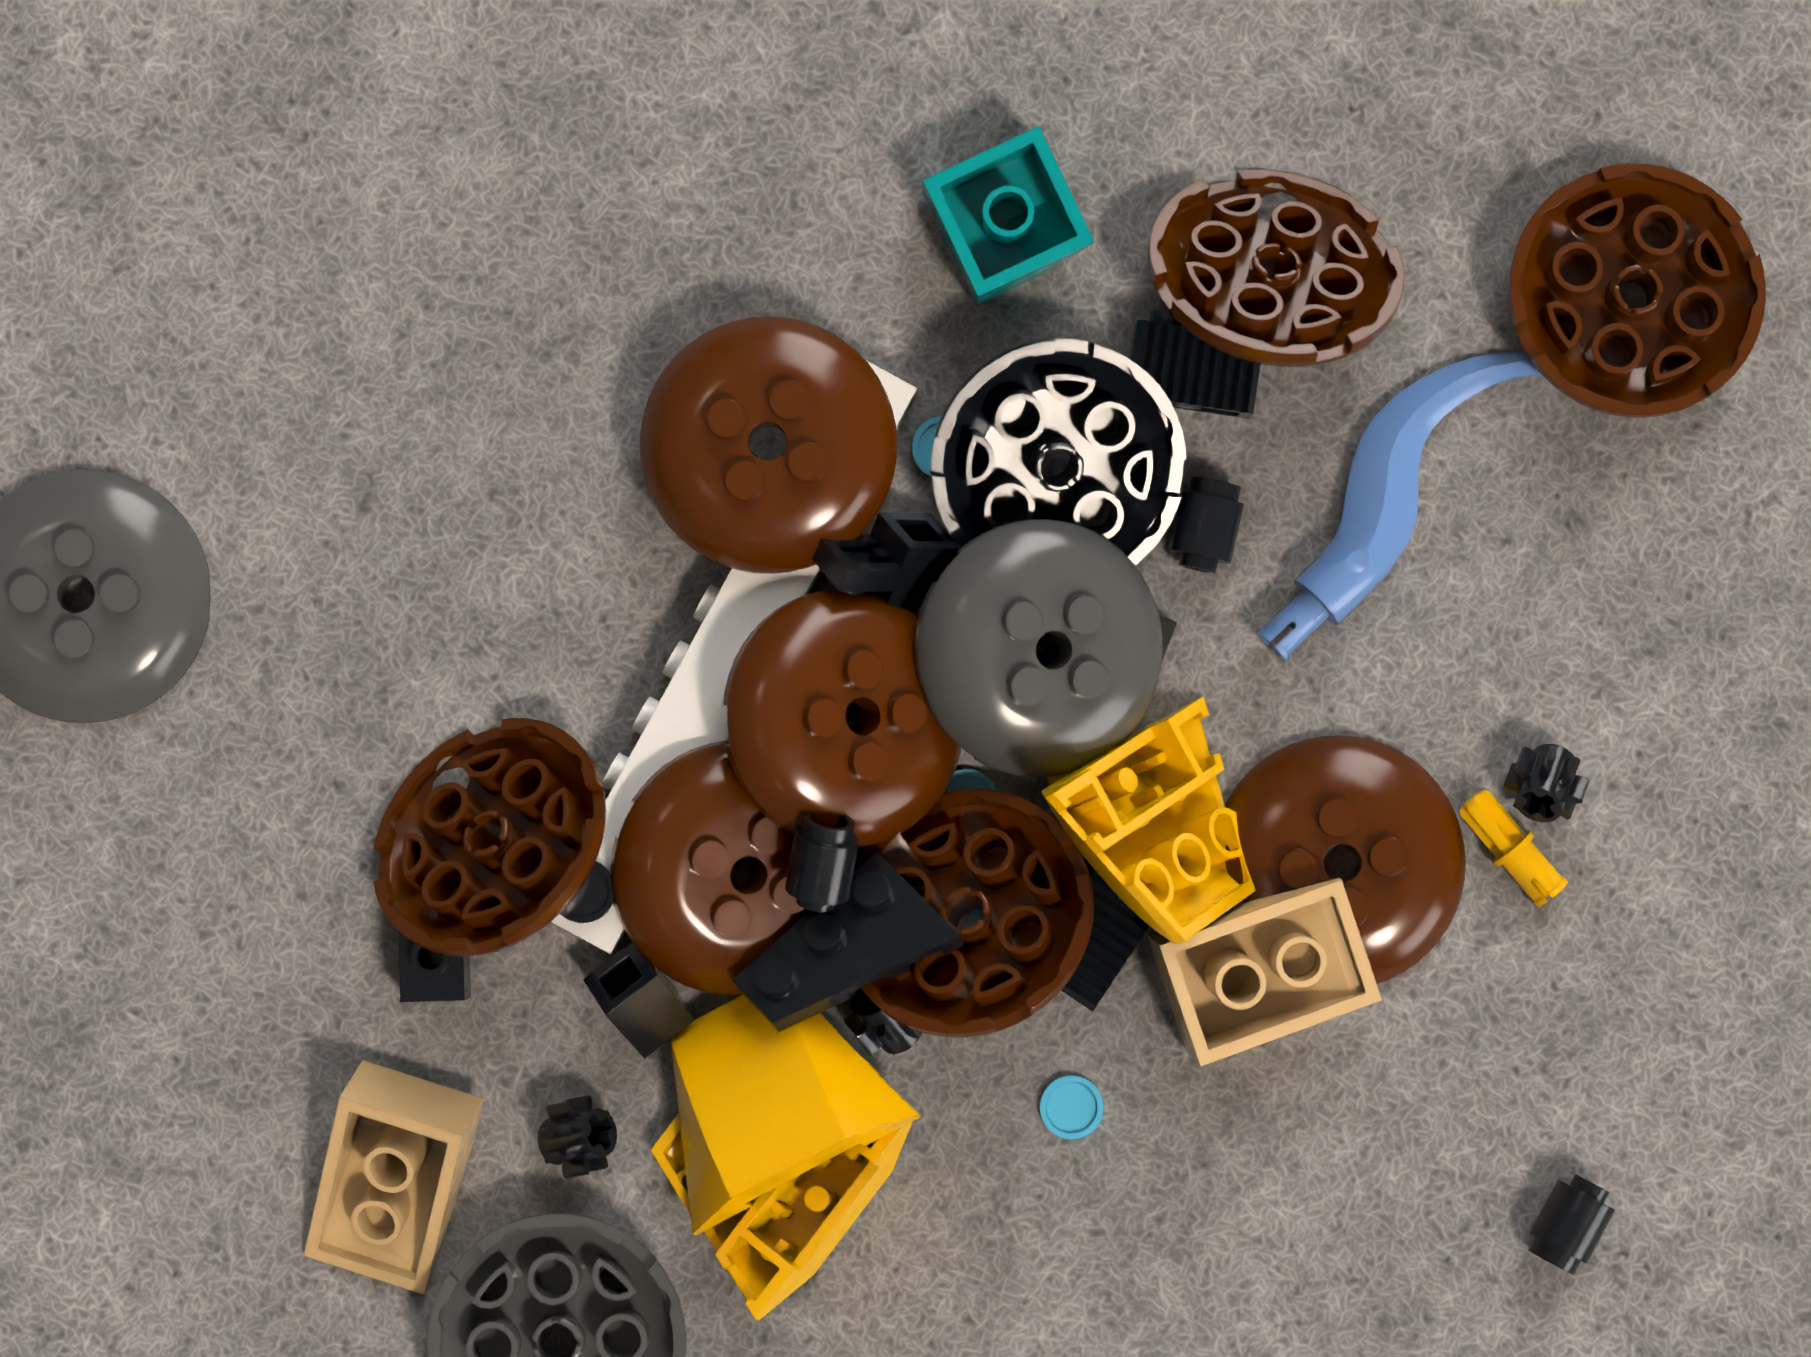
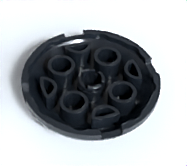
M1072 338L1043 339L1016 346L993 357L969 376L955 392L946 406L935 433L931 452V486L939 516L948 534L961 548L980 534L995 527L1022 520L1048 519L1076 524L1096 532L1117 546L1136 565L1161 540L1178 509L1181 500L1179 492L1183 477L1184 460H1186V448L1178 416L1169 398L1151 375L1136 362L1116 350L1091 341ZM1055 449L1069 451L1070 460L1062 473L1056 476L1041 474V463L1046 451H1053Z

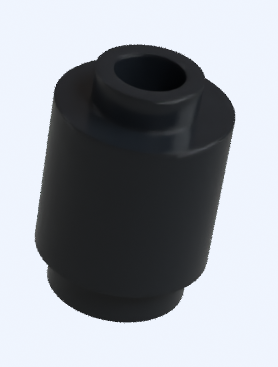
M1191 477L1189 490L1181 492V500L1169 546V551L1181 555L1178 566L1216 574L1218 563L1231 564L1244 507L1243 503L1238 502L1241 491L1240 486L1209 478Z
M805 813L802 826L798 825L795 828L785 890L792 897L796 898V903L800 907L815 912H827L833 910L835 905L848 901L859 845V837L854 833L855 821L849 816L839 815L835 828H829L814 823L813 813Z
M1576 1174L1570 1185L1558 1179L1530 1231V1234L1535 1237L1528 1251L1574 1275L1581 1261L1586 1264L1588 1263L1615 1212V1209L1604 1204L1610 1192Z

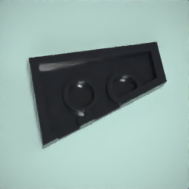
M876 851L854 871L848 901L835 905L831 911H809L732 981L739 991L780 1032L849 1000L851 992L885 976L889 980L911 971L910 965L941 950L945 955L965 944L961 936Z

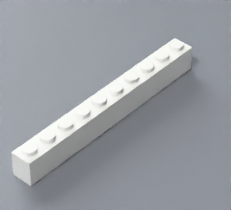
M868 362L879 377L888 395L897 431L917 395V388ZM817 565L794 572L778 574H757L731 569L721 589L712 584L709 585L693 615L694 619L702 622L690 645L681 640L676 645L662 672L663 675L671 678L668 687L660 701L652 697L647 699L632 727L634 732L641 735L629 757L620 752L618 753L602 782L603 788L609 790L610 793L606 799V825L603 841L596 861L603 864L609 871L615 836L619 837L624 821L634 804L632 799L645 782L661 767L677 756L709 743L729 740L727 725L728 705L723 706V699L728 675L736 655L750 633L764 618L787 602L809 594L821 572ZM614 903L603 917L593 922L576 923L564 918L561 914L551 921L609 954L616 950L625 933Z

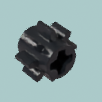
M1543 744L1534 750L1526 746L1523 747L1517 763H1511L1504 782L1505 788L1518 791L1513 807L1518 809L1525 817L1537 822H1552L1560 816L1567 820L1570 819L1575 805L1583 802L1589 785L1588 778L1576 775L1581 760L1575 757L1568 749L1556 744Z
M861 988L854 992L850 1003L854 1014L846 1017L844 1022L868 1055H874L880 1047L886 1053L895 1055L907 1051L916 1044L922 1032L904 1026L890 1018L866 996Z
M589 1095L548 1105L546 1109L550 1118L546 1119L538 1130V1146L545 1159L544 1161L546 1164L562 1165L563 1177L566 1179L588 1175L591 1171L606 1169L608 1162L605 1156L614 1150L617 1142L616 1125L609 1111L600 1108L592 1109V1098Z

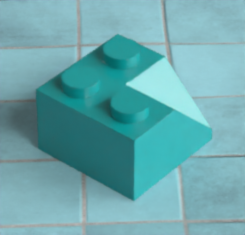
M1040 126L939 172L922 182V193L976 306L1035 279L1095 242Z

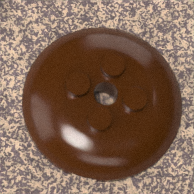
M1637 163L1611 165L1580 177L1567 185H1563L1542 203L1528 221L1517 242L1510 266L1508 290L1510 312L1520 343L1529 359L1538 371L1564 395L1586 407L1610 415L1633 418L1663 416L1684 410L1708 398L1725 385L1746 361L1759 335L1764 317L1766 302L1764 269L1760 254L1756 256L1750 239L1740 224L1742 218L1721 195L1708 185L1683 172L1664 166ZM1630 281L1640 285L1646 295V306L1643 308H1628L1629 305L1624 302L1620 295L1618 284Z
M1240 170L1237 172L1236 181L1230 180L1208 185L1205 179L1191 184L1177 193L1162 208L1153 225L1148 247V265L1155 290L1169 313L1185 329L1201 341L1225 354L1248 362L1268 366H1312L1332 362L1358 352L1377 338L1392 321L1402 297L1405 280L1404 265L1398 246L1390 247L1387 240L1377 229L1379 219L1368 208L1350 195L1316 179L1283 171ZM1270 183L1281 184L1287 190L1266 187L1265 185ZM1282 192L1295 197L1298 201L1284 202L1276 206L1272 212L1270 222L1264 221L1259 215L1261 198L1265 195Z
M776 316L750 317L731 321L700 335L685 346L663 370L651 391L642 418L640 430L641 467L650 497L658 512L673 532L692 549L708 559L739 571L757 574L789 573L817 565L812 560V557L817 550L820 538L831 540L856 539L871 524L883 505L895 473L897 461L896 423L891 403L879 377L869 363L843 339L815 324L798 319ZM763 426L775 427L781 430L786 437L787 444L785 450L779 457L773 460L759 459L750 450V440L753 434Z
M833 589L803 595L787 602L764 618L750 633L736 655L729 672L723 699V706L728 705L727 725L730 744L725 746L729 761L737 780L751 802L766 818L790 835L794 836L795 828L798 825L802 826L805 813H813L814 823L829 828H835L839 815L852 818L855 821L854 833L859 837L858 847L886 841L915 825L931 810L947 788L957 766L961 747L949 735L944 734L935 722L923 698L917 679L914 643L918 617L907 609L888 605L877 594L864 592L861 595H850ZM850 702L858 704L856 708L859 712V732L857 733L850 730L845 719L846 709Z
M528 718L501 719V727L489 729L476 735L466 730L441 744L425 757L401 784L389 803L378 829L374 849L380 853L379 880L373 883L378 902L387 919L406 938L421 948L450 956L467 957L494 953L522 942L540 931L559 915L576 896L590 874L600 851L606 825V800L602 780L594 761L587 751L564 730L552 724ZM452 756L436 771L438 763L443 758ZM464 768L469 775V783L466 789L458 783L449 782L436 787L432 791L434 781L443 771Z
M1334 735L1305 739L1290 744L1260 761L1236 785L1225 803L1226 808L1236 812L1243 856L1256 889L1255 892L1238 904L1333 880L1324 868V857L1327 851L1338 844H1344L1351 848L1357 860L1356 869L1352 876L1342 882L1377 984L1387 981L1417 964L1439 942L1449 927L1457 911L1465 881L1466 858L1462 830L1457 815L1440 785L1423 767L1404 753L1386 744L1356 736ZM1226 845L1225 849L1230 851L1228 845ZM1239 857L1225 861L1227 873L1238 884H1242L1243 873Z
M725 740L709 743L677 756L661 767L645 782L632 799L634 804L624 821L619 837L615 836L610 872L614 904L618 917L634 946L644 954L651 964L671 979L687 987L713 994L741 995L742 993L732 980L810 910L800 907L796 903V898L792 897L785 890L793 835L772 823L751 802L734 774L725 746L730 744V741ZM858 847L857 857L862 850L861 847ZM752 856L756 862L754 863L752 876L745 882L746 885H732L730 873L735 862L742 857Z
M963 789L945 792L931 810L915 825L886 841L864 846L859 853L854 871L877 851L961 936L965 944L945 955L941 950L910 965L911 971L889 980L885 976L861 988L881 1011L904 1026L922 1033L949 1038L982 1036L1014 1026L1034 1015L1057 996L1074 974L1085 953L1091 934L1094 914L1093 887L1087 865L1082 854L1061 824L1041 807L1013 794L986 789ZM974 909L983 910L984 920L980 919L973 926L961 928L960 931L957 929L959 920L965 913Z

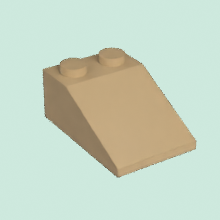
M1340 878L1237 904L1191 938L1177 945L1156 931L1147 934L1186 1051L1200 1066L1382 1001L1342 879Z
M362 1060L339 1097L304 1256L425 1295L470 1157L484 1099Z

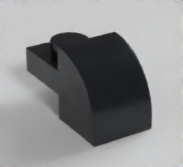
M878 513L870 534H861L858 538L852 540L820 538L812 560L828 577L830 584L840 592L850 595H861L864 592H871L881 596L888 605L907 609L925 599L932 582H937L946 567L959 554L957 551L961 547L953 541L948 532L931 513Z

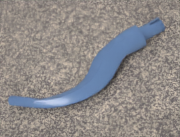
M1525 351L1487 354L1445 366L1417 380L1398 393L1372 418L1362 434L1352 458L1341 523L1335 538L1294 580L1299 593L1263 628L1256 632L1258 638L1267 647L1287 627L1290 626L1292 628V631L1271 651L1276 657L1286 662L1290 658L1289 655L1326 619L1334 625H1339L1385 578L1409 543L1417 521L1418 470L1423 446L1432 429L1450 411L1486 388L1517 377L1543 376Z

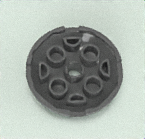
M89 469L66 470L36 478L18 487L0 501L1 694L18 706L49 719L72 723H93L119 719L146 708L164 696L178 683L194 662L203 644L210 619L211 594L210 572L203 548L188 521L173 504L149 486L117 473ZM85 577L94 587V601L84 612L75 613L70 610L67 604L66 592L71 582Z
M1033 519L1007 523L986 531L965 544L957 551L959 554L946 567L937 582H932L920 609L916 626L914 647L917 679L926 705L937 725L944 734L949 735L963 750L973 756V759L996 770L1019 776L1050 777L1068 774L1120 745L1136 728L1153 698L1161 671L1163 654L1162 630L1157 606L1149 586L1134 563L1117 546L1096 532L1076 524L1057 520ZM1049 632L1055 643H1058L1059 649L1055 650L1052 660L1042 666L1036 656V644L1040 637Z
M546 1213L517 1219L500 1226L473 1244L461 1256L448 1273L435 1299L429 1321L427 1352L428 1357H686L687 1333L685 1317L676 1289L665 1269L643 1244L618 1227L596 1218L571 1213ZM558 1323L569 1328L577 1340L575 1351L565 1356H556L548 1352L542 1341V1333L546 1327Z

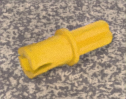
M1484 789L1475 793L1459 809L1460 816L1494 855L1491 860L1492 864L1495 867L1503 865L1530 897L1536 908L1548 902L1546 896L1549 895L1551 898H1554L1567 885L1568 881L1566 878L1558 873L1532 842L1535 836L1531 830L1524 832L1490 791Z

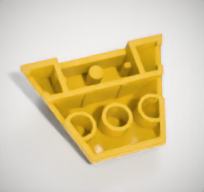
M1204 696L1128 736L1116 748L1068 773L1041 791L1054 815L1080 853L1117 896L1156 932L1176 945L1191 938L1256 891L1242 852L1236 812L1225 807L1217 779V774L1225 770L1220 753L1210 754L1201 719L1209 716ZM1226 845H1228L1230 851L1225 849ZM1239 857L1243 874L1242 884H1238L1227 873L1225 861Z
M742 994L695 1019L670 1040L693 1235H698L751 1207V1200L857 1144L867 1146L922 1117L838 1033V1030L821 1013L778 1032Z
M678 1113L652 1147L651 1152L690 1213ZM912 1122L867 1146L857 1144L751 1200V1207L704 1231L716 1251L715 1256L722 1267L730 1273L746 1299L745 1304L755 1320H761L817 1272L892 1173Z

